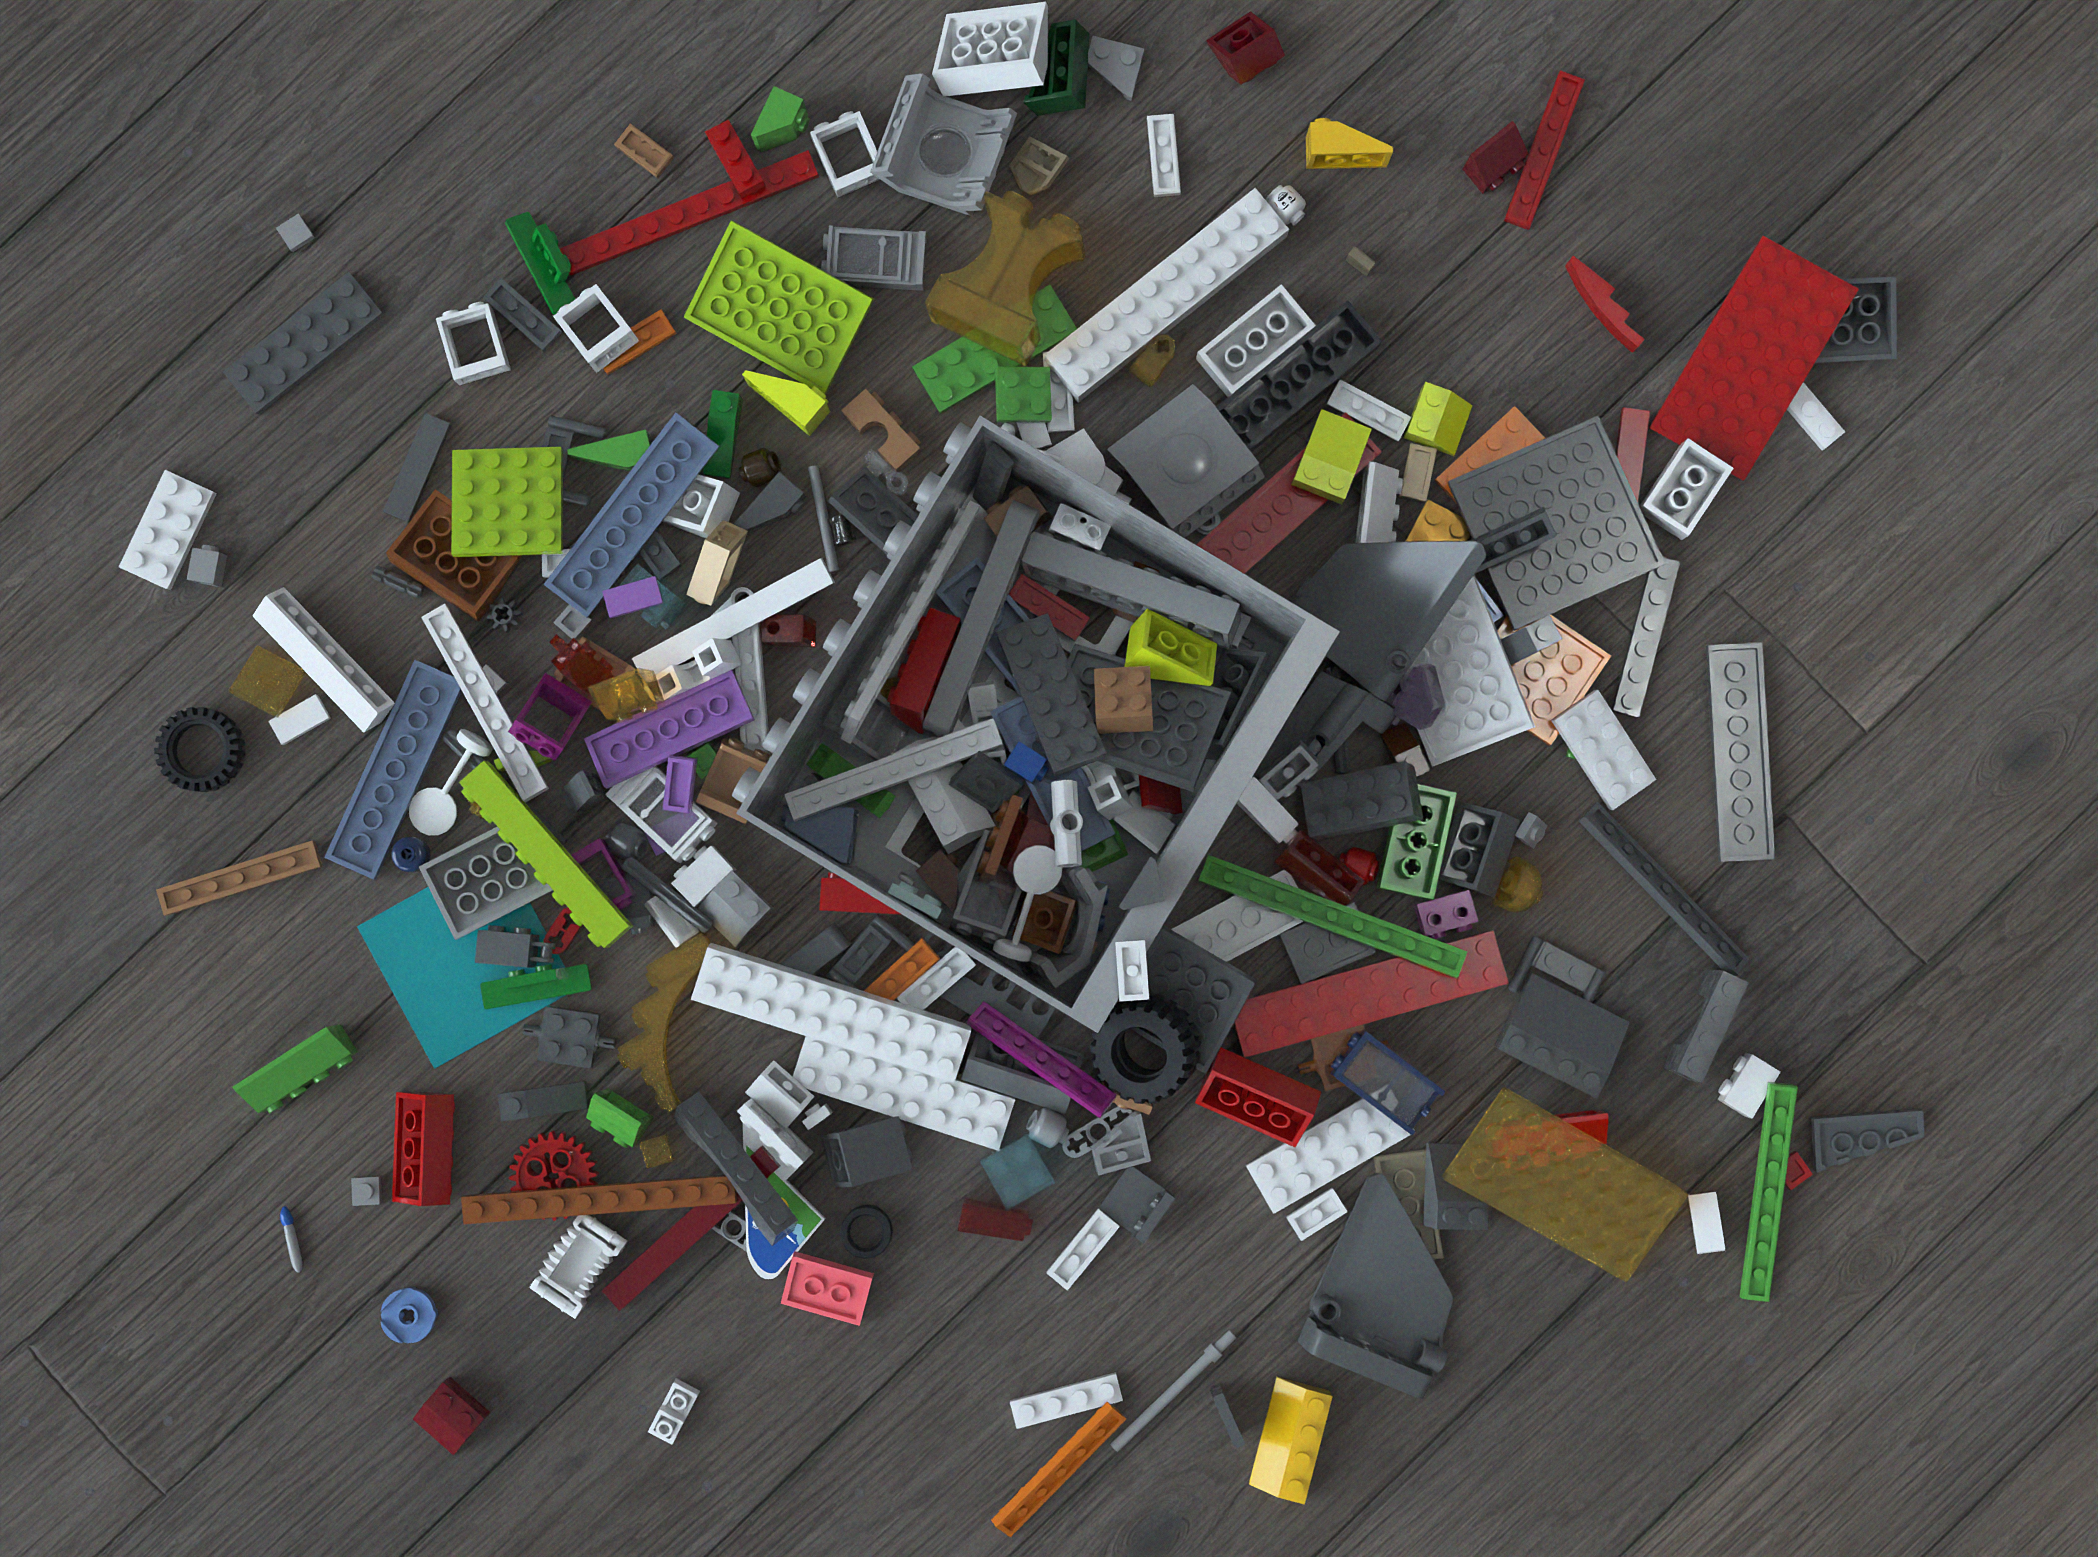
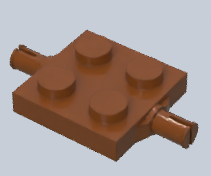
M1359 1025L1310 1039L1313 1049V1060L1297 1064L1298 1069H1302L1299 1070L1300 1075L1316 1071L1321 1078L1324 1091L1346 1086L1330 1074L1333 1070L1330 1065L1339 1054H1345L1349 1048L1347 1045L1349 1039L1355 1032L1360 1034L1362 1030H1365L1364 1026ZM1387 1039L1380 1041L1382 1044L1388 1045ZM1368 1042L1344 1073V1076L1353 1083L1378 1077L1374 1065V1054L1382 1052Z

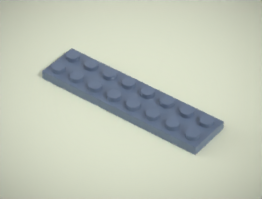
M675 412L544 585L588 618L604 598L602 591L612 588L720 446Z
M414 660L324 858L373 880L377 879L462 693L455 677Z

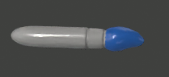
M284 1206L280 1212V1221L284 1226L292 1266L299 1273L302 1270L303 1263L293 1225L294 1219L288 1208Z

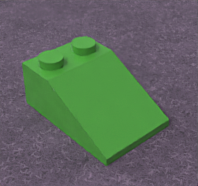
M609 1088L594 1093L586 1116L587 1119L592 1121L591 1127L601 1133L605 1131L615 1136L613 1140L625 1148L628 1145L634 1147L638 1144L654 1118Z

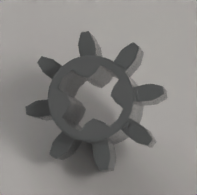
M500 598V604L496 606L489 605L493 610L492 615H488L487 618L495 621L493 625L495 630H498L502 625L504 631L509 633L511 626H520L517 618L523 615V613L514 610L517 605L516 602L512 601L509 605H506L505 599ZM502 611L507 612L510 616L508 620L503 619L500 615Z

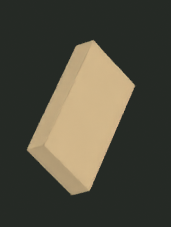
M1412 443L1409 445L1402 490L1399 497L1421 502L1427 501L1437 448Z

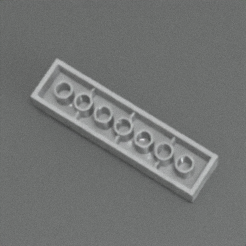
M1033 531L1021 560L1026 576L1032 580L1136 617H1140L1148 608L1227 649H1230L1241 622L1240 604L1231 596L1221 595L1219 597L1213 595L1205 587L1195 586L1193 588L1185 585V582L1177 577L1171 576L1168 579L1159 576V573L1154 569L1145 567L1142 570L1136 568L1128 560L1119 558L1116 561L1108 558V555L1102 551L1093 549L1091 552L1082 549V546L1074 541L1068 540L1067 543L1059 541L1055 535L1048 532L1039 534Z

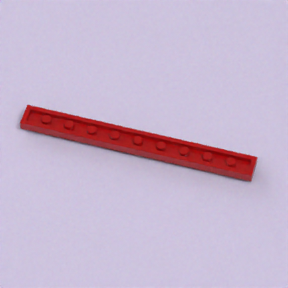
M809 150L757 170L764 181L765 187L744 198L740 197L733 182L729 181L560 248L561 253L565 254L569 259L571 265L569 274L572 276L819 178Z

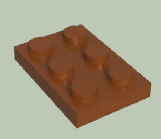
M1012 794L1008 801L1003 800L1002 805H1000L994 820L999 822L998 827L994 826L985 845L990 848L989 852L985 851L976 872L981 873L978 881L989 884L995 877L1023 798Z

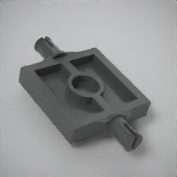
M549 1005L545 1006L543 1022L540 1026L524 1024V1030L522 1031V1035L538 1037L539 1051L537 1060L589 1069L593 1067L594 1056L599 1047L614 1050L616 1045L614 1044L616 1043V1038L600 1036L599 1023L601 1014Z

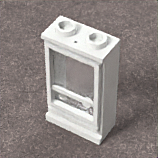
M657 766L614 785L605 794L679 863L683 860L686 862L691 859L697 851L695 847L702 840L704 842L707 841L714 834V827L718 824L694 801L692 812L689 814L663 810L666 774Z

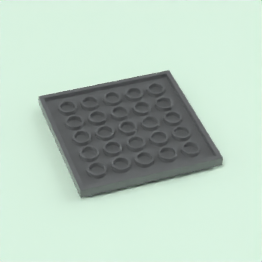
M1599 416L1447 482L1472 539L1542 507L1545 508L1557 537L1486 568L1513 631L1665 565Z

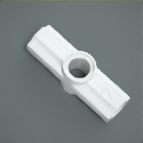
M1054 781L1051 783L1053 818L1050 828L1055 840L1056 866L1082 865L1080 829L1083 825V819L1078 809L1077 781ZM1062 818L1069 820L1071 824L1070 830L1063 826Z

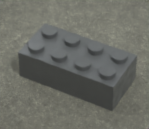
M1406 761L1301 784L1309 837L1318 841L1423 819L1415 767Z

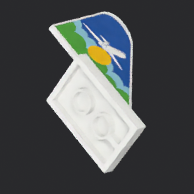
M751 1098L737 1111L741 1115L740 1120L743 1122V1149L750 1157L763 1145L781 1165L767 1180L798 1219L795 1230L771 1246L755 1225L745 1205L746 1247L749 1261L760 1277L773 1279L779 1275L792 1259L794 1252L800 1250L826 1218L787 1181L813 1154V1151L789 1127L785 1128Z

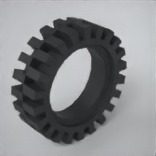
M204 707L186 708V711L180 710L176 712L177 716H170L166 720L168 724L166 726L162 725L159 729L162 732L161 737L156 736L155 739L159 746L154 748V754L159 755L156 763L162 767L160 772L163 776H167L169 778L168 781L178 785L177 787L189 791H215L219 789V786L229 784L228 780L238 775L235 772L237 768H242L243 763L240 760L241 757H245L246 753L242 751V746H245V740L240 738L242 732L239 728L235 727L236 723L232 719L227 718L228 716L224 713ZM196 725H208L215 729L222 739L224 746L223 756L220 763L212 771L206 774L194 775L180 764L177 756V744L182 734L189 728Z

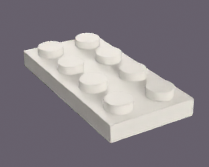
M165 470L119 568L171 591L217 493Z
M1599 690L1592 691L1551 720L1609 810H1614L1656 780Z

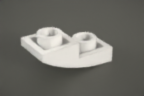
M1716 1192L1688 1195L1697 1254L1725 1251Z
M676 1378L648 1432L672 1445L700 1390Z

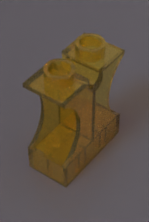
M986 191L984 199L988 216L992 222L991 234L986 247L966 267L954 272L940 274L925 304L931 322L1023 366H1027L1041 340L1037 319L1033 314L1035 295L1042 282L1052 272L1064 265L1084 261L1086 255L1083 236L1079 234L1081 227L1071 218L1054 213L1050 220L1042 218L1038 226L1031 229L1028 217L1034 207L1029 200L1012 191H1006L1002 198Z

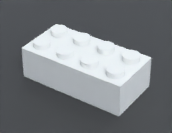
M1281 284L1198 351L1196 360L1225 395L1229 397L1316 325Z

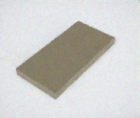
M1426 1148L1373 1156L1375 1174L1381 1173L1387 1179L1433 1260L1444 1258L1440 1229L1423 1225Z

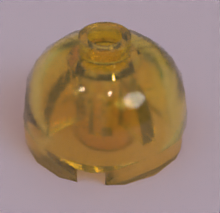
M1516 856L1507 861L1511 865L1503 871L1495 895V901H1492L1493 905L1513 913L1530 909L1543 896L1542 876L1536 866Z

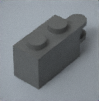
M488 925V930H478L475 963L527 968L536 967L537 961L554 963V958L551 957L552 947L555 948L556 943L539 942V935L530 934L531 929L514 927L513 933L504 932L505 926ZM538 946H541V956H540V957H537V955H538Z

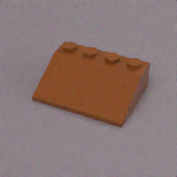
M435 489L387 550L386 554L392 564L479 622L490 608L489 605L493 604L522 555L453 557L451 554L452 500Z

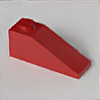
M828 873V878H821L819 909L821 911L901 914L835 873Z

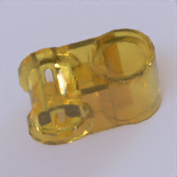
M1166 334L1156 336L1146 350L1135 360L1129 372L1151 388L1175 355L1174 340ZM1168 344V353L1165 351L1161 354L1158 353V345L1164 346Z

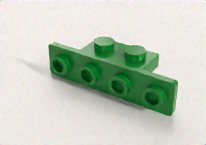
M529 212L506 219L505 225L553 315L557 314L561 307L575 300L566 283V279L571 271V265L568 257L565 254L563 255L558 247L557 236L553 231L549 230L546 223L536 226Z
M549 964L535 967V973L525 974V969L508 972L509 977L482 982L480 988L484 1009L592 990L589 967L587 964L552 969V965Z

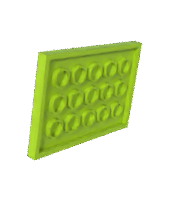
M730 221L684 318L802 384L807 385L811 389L813 386L817 387L826 395L874 298L739 223Z

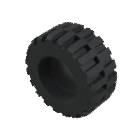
M1155 994L1147 1000L1118 1002L1111 1010L1099 1032L1093 1031L1092 1037L1095 1040L1090 1044V1052L1095 1053V1057L1091 1059L1093 1067H1098L1100 1070L1097 1076L1101 1082L1107 1081L1109 1084L1107 1088L1109 1090L1120 1092V1098L1126 1101L1132 1097L1135 1103L1144 1104L1148 1099L1149 1103L1152 1104L1159 1102L1162 1098L1167 1099L1171 1097L1192 1076L1196 1069L1195 1064L1199 1061L1200 1052L1197 1051V1048L1201 1044L1200 1037L1194 1036V1032L1197 1030L1195 1023L1188 1022L1187 1017L1189 1014L1185 1009L1180 1012L1176 1008L1178 1003L1171 999L1165 1002L1162 995ZM1130 1027H1143L1154 1032L1162 1040L1167 1053V1062L1162 1069H1146L1131 1059L1124 1042L1127 1029Z

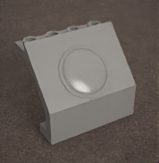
M1193 384L1107 449L1117 466L1123 472L1126 471L1151 502L1167 527L1183 538L1265 477L1254 455L1212 401Z
M1081 866L1062 868V876L1057 887L1061 894L1067 895L1078 902L1061 953L1058 954L1041 948L1036 952L1031 951L1032 956L1028 962L1015 960L1023 974L1053 988H1057L1090 963L1108 885L1098 882L1089 868L1085 869Z

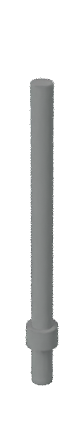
M1228 1330L1214 1345L1211 1343L1204 1350L1205 1353L1110 1444L1117 1452L1120 1451L1212 1361L1215 1363L1223 1356L1222 1352L1236 1339V1336Z

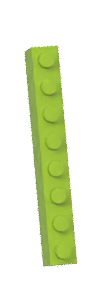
M481 762L459 782L464 788L461 791L462 794L471 803L475 801L482 808L479 811L481 816L488 823L494 822L500 829L497 833L507 844L511 842L518 849L515 852L517 857L525 865L528 863L532 865L536 870L533 874L542 885L548 884L554 892L551 894L561 906L567 905L572 911L569 914L572 920L578 926L584 925L590 933L587 936L598 948L601 945L603 948H609L633 927L630 921L490 762Z

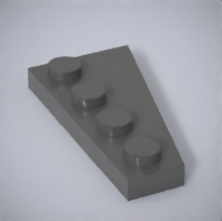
M1915 1108L1812 1116L1813 1170L1820 1172L1832 1165H1841L1863 1155L1869 1156L1875 1154L1876 1151L1888 1147L1894 1148L1924 1138L1923 1110Z

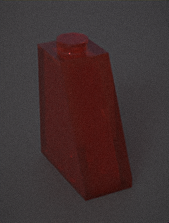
M965 1198L958 1231L1023 1241L1024 1235L1030 1236L1033 1219L1028 1218L1029 1211Z

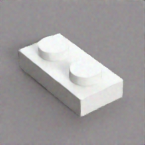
M1145 940L1115 942L1119 1001L1149 999Z
M1330 1188L1286 1216V1218L1302 1241L1347 1213V1210L1334 1189Z

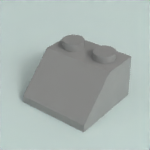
M731 870L712 889L697 909L711 919L713 926L734 947H737L774 908L735 870Z

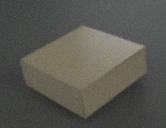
M1353 247L1346 258L1350 265L1366 277L1375 265V261L1357 247Z

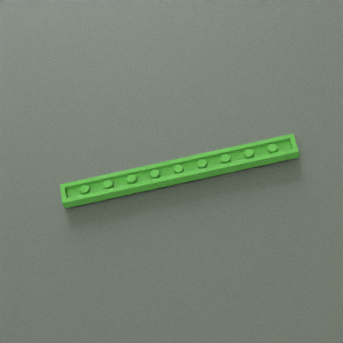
M1210 855L1206 859L1199 878V882L1454 978H1458L1467 951Z

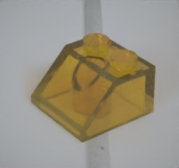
M636 668L588 687L589 693L606 719L617 720V723L633 719L632 714L642 711V714L658 709L657 704L665 702L655 672L652 670Z

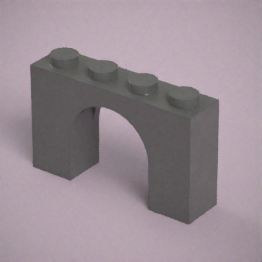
M1707 970L1697 991V995L1704 998L1703 1008L1698 1021L1685 1042L1682 1044L1673 1043L1662 1068L1686 1080L1703 1083L1749 982L1722 970Z

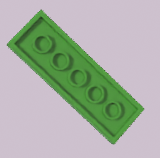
M1048 285L912 366V369L938 412L942 414L995 382L996 367H1020L1059 344L1077 328L1051 285Z

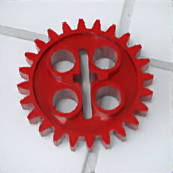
M552 1130L549 1132L547 1139L546 1135L542 1132L538 1134V1141L534 1137L528 1139L530 1147L526 1144H522L519 1147L523 1154L516 1153L513 1156L518 1163L511 1164L509 1167L516 1171L515 1174L508 1177L509 1180L516 1181V1185L510 1188V1190H537L541 1186H545L548 1189L566 1187V1178L573 1179L577 1186L598 1185L592 1178L599 1175V1172L591 1169L598 1162L597 1160L589 1161L588 1157L593 1151L584 1152L582 1150L586 1144L585 1142L579 1145L575 1144L576 1135L566 1140L565 1131L557 1138L555 1131ZM546 1152L550 1154V1162L545 1156ZM558 1152H563L568 1156L569 1162L567 1165L558 1162ZM532 1160H537L542 1164L543 1170L541 1173L533 1171L531 1167ZM549 1173H558L559 1178H550ZM553 1217L552 1219L556 1221L559 1217Z

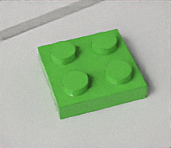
M996 367L997 422L1050 423L1052 420L1050 367Z

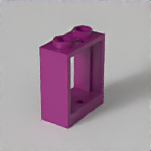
M545 673L508 732L518 741L538 750L542 756L549 757L555 761L592 701ZM538 696L573 717L559 742L523 721Z
M599 838L573 853L572 856L581 866L599 854H603L625 892L611 900L619 910H622L633 903L631 898L637 894L616 858L609 851L605 839Z

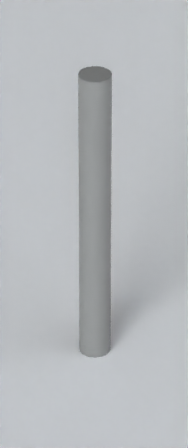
M819 466L808 467L827 566L829 572L834 573L839 571Z

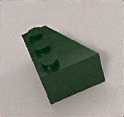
M1076 19L1052 23L1048 32V65L1044 84L1032 86L1030 94L1026 95L1023 101L1037 116L1083 109L1086 106L1089 32Z

